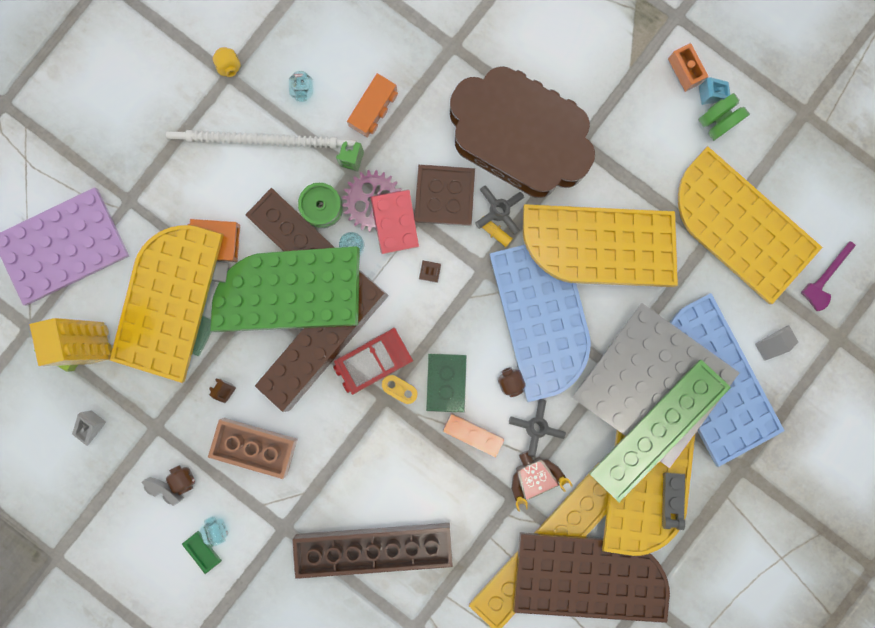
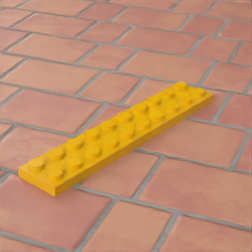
M588 473L534 533L586 537L606 515L609 493ZM518 551L469 603V607L491 628H503L515 614L513 612Z

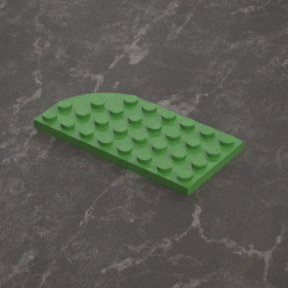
M354 246L257 253L245 257L227 271L226 282H219L212 300L210 331L230 332L357 326L360 248Z

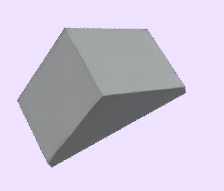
M788 325L755 343L764 361L791 351L798 343V340Z
M92 410L80 412L77 415L72 435L87 446L106 421Z

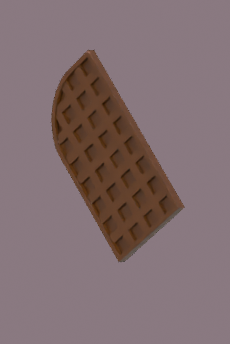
M520 532L513 601L514 613L667 623L670 587L662 566L651 553L631 556L602 551L603 538Z

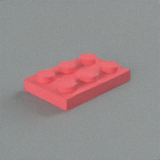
M410 190L371 196L381 254L419 247Z

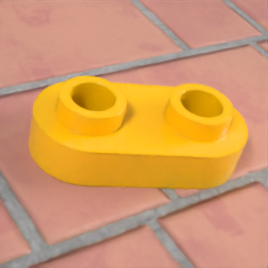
M388 375L382 381L384 392L405 404H411L417 399V389L395 375ZM389 381L395 382L394 388L388 386ZM407 390L412 393V396L409 398L405 396V391Z

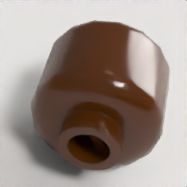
M512 367L501 371L502 374L498 377V383L503 394L509 395V397H516L522 394L526 384L521 371L512 369Z
M179 465L169 470L171 474L166 477V482L172 493L181 495L193 489L192 485L195 484V479L188 467L181 468Z

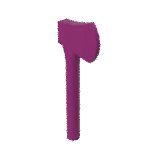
M849 241L815 283H808L801 292L816 311H821L829 305L831 294L822 291V289L856 245L853 242Z

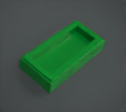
M197 531L183 542L182 545L203 573L206 574L222 560L206 540L205 542L203 541L205 538Z

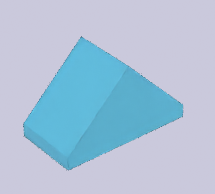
M712 77L707 78L699 86L701 105L717 103L721 99L727 98L730 95L729 82Z

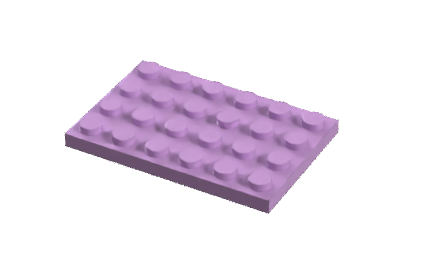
M95 187L0 232V257L22 304L25 306L129 257L98 189Z

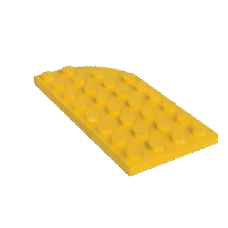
M708 146L685 170L678 188V209L687 231L768 304H773L823 247Z
M524 204L523 239L526 248L536 264L550 276L568 283L656 287L678 286L675 211Z
M179 225L158 232L141 247L135 258L109 361L180 383L185 382L224 234L198 226Z
M616 430L615 446L625 437L618 430ZM695 434L670 468L659 461L620 503L609 493L602 551L631 556L646 555L661 549L678 534L679 530L676 528L663 529L662 527L663 473L685 474V519L688 507ZM671 513V519L676 520V514Z

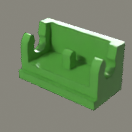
M345 141L342 144L339 155L336 156V160L340 167L358 172L364 155L362 145L355 142L353 150L349 149L346 151L348 143Z

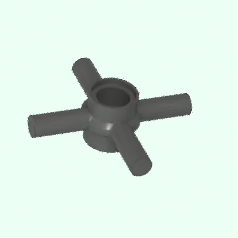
M483 186L480 191L491 206L489 209L490 213L475 222L477 228L480 229L491 220H503L514 235L517 234L520 229L509 216L510 207L524 198L523 193L519 192L508 200H497L487 186ZM496 207L502 208L504 213H499Z
M539 399L535 418L529 421L515 417L509 418V424L525 428L527 434L531 437L528 456L531 457L536 456L539 438L545 436V434L564 439L566 435L565 431L548 427L547 421L543 419L547 402L544 399ZM535 423L540 426V432L534 429Z

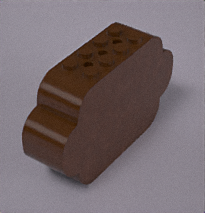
M500 66L490 70L484 79L479 77L465 78L457 85L451 95L450 119L456 127L455 148L459 155L531 197H546L557 186L562 188L576 186L589 172L594 163V146L585 138L590 128V121L586 112L578 107L573 100H566L560 97L557 91L546 89L541 82L537 80L532 81L520 70L515 71L509 67Z

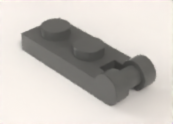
M663 473L662 527L663 529H671L672 527L677 530H684L685 474ZM671 513L676 514V520L671 519Z

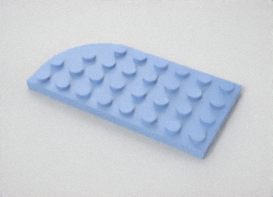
M526 245L490 253L489 256L518 369L521 371L526 384L524 392L527 402L562 393L573 385L584 371L591 347L590 334L577 284L558 280L542 270L530 256Z
M712 293L680 309L670 323L739 372V375L730 385L731 388L719 400L697 430L713 462L717 467H720L785 430Z

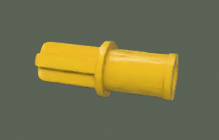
M492 221L481 227L491 235V238L494 237L505 248L513 240L512 237L500 228V225L497 226Z

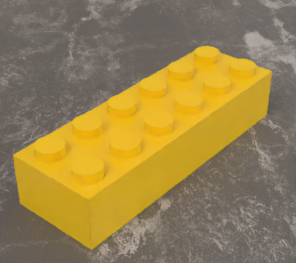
M52 318L29 324L38 366L84 365L110 360L112 346L108 343L107 336L109 331L104 322Z

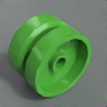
M732 93L724 100L721 99L698 119L703 127H708L716 122V125L708 132L713 141L750 115L745 107H740L734 112L731 111L740 102L735 93Z
M313 183L301 192L298 199V209L302 217L312 226L329 228L335 225L342 216L343 202L338 192L331 185ZM324 203L322 208H318V205Z

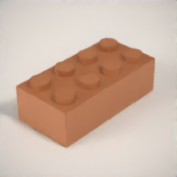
M222 418L218 421L208 458L284 479L288 475L298 439Z

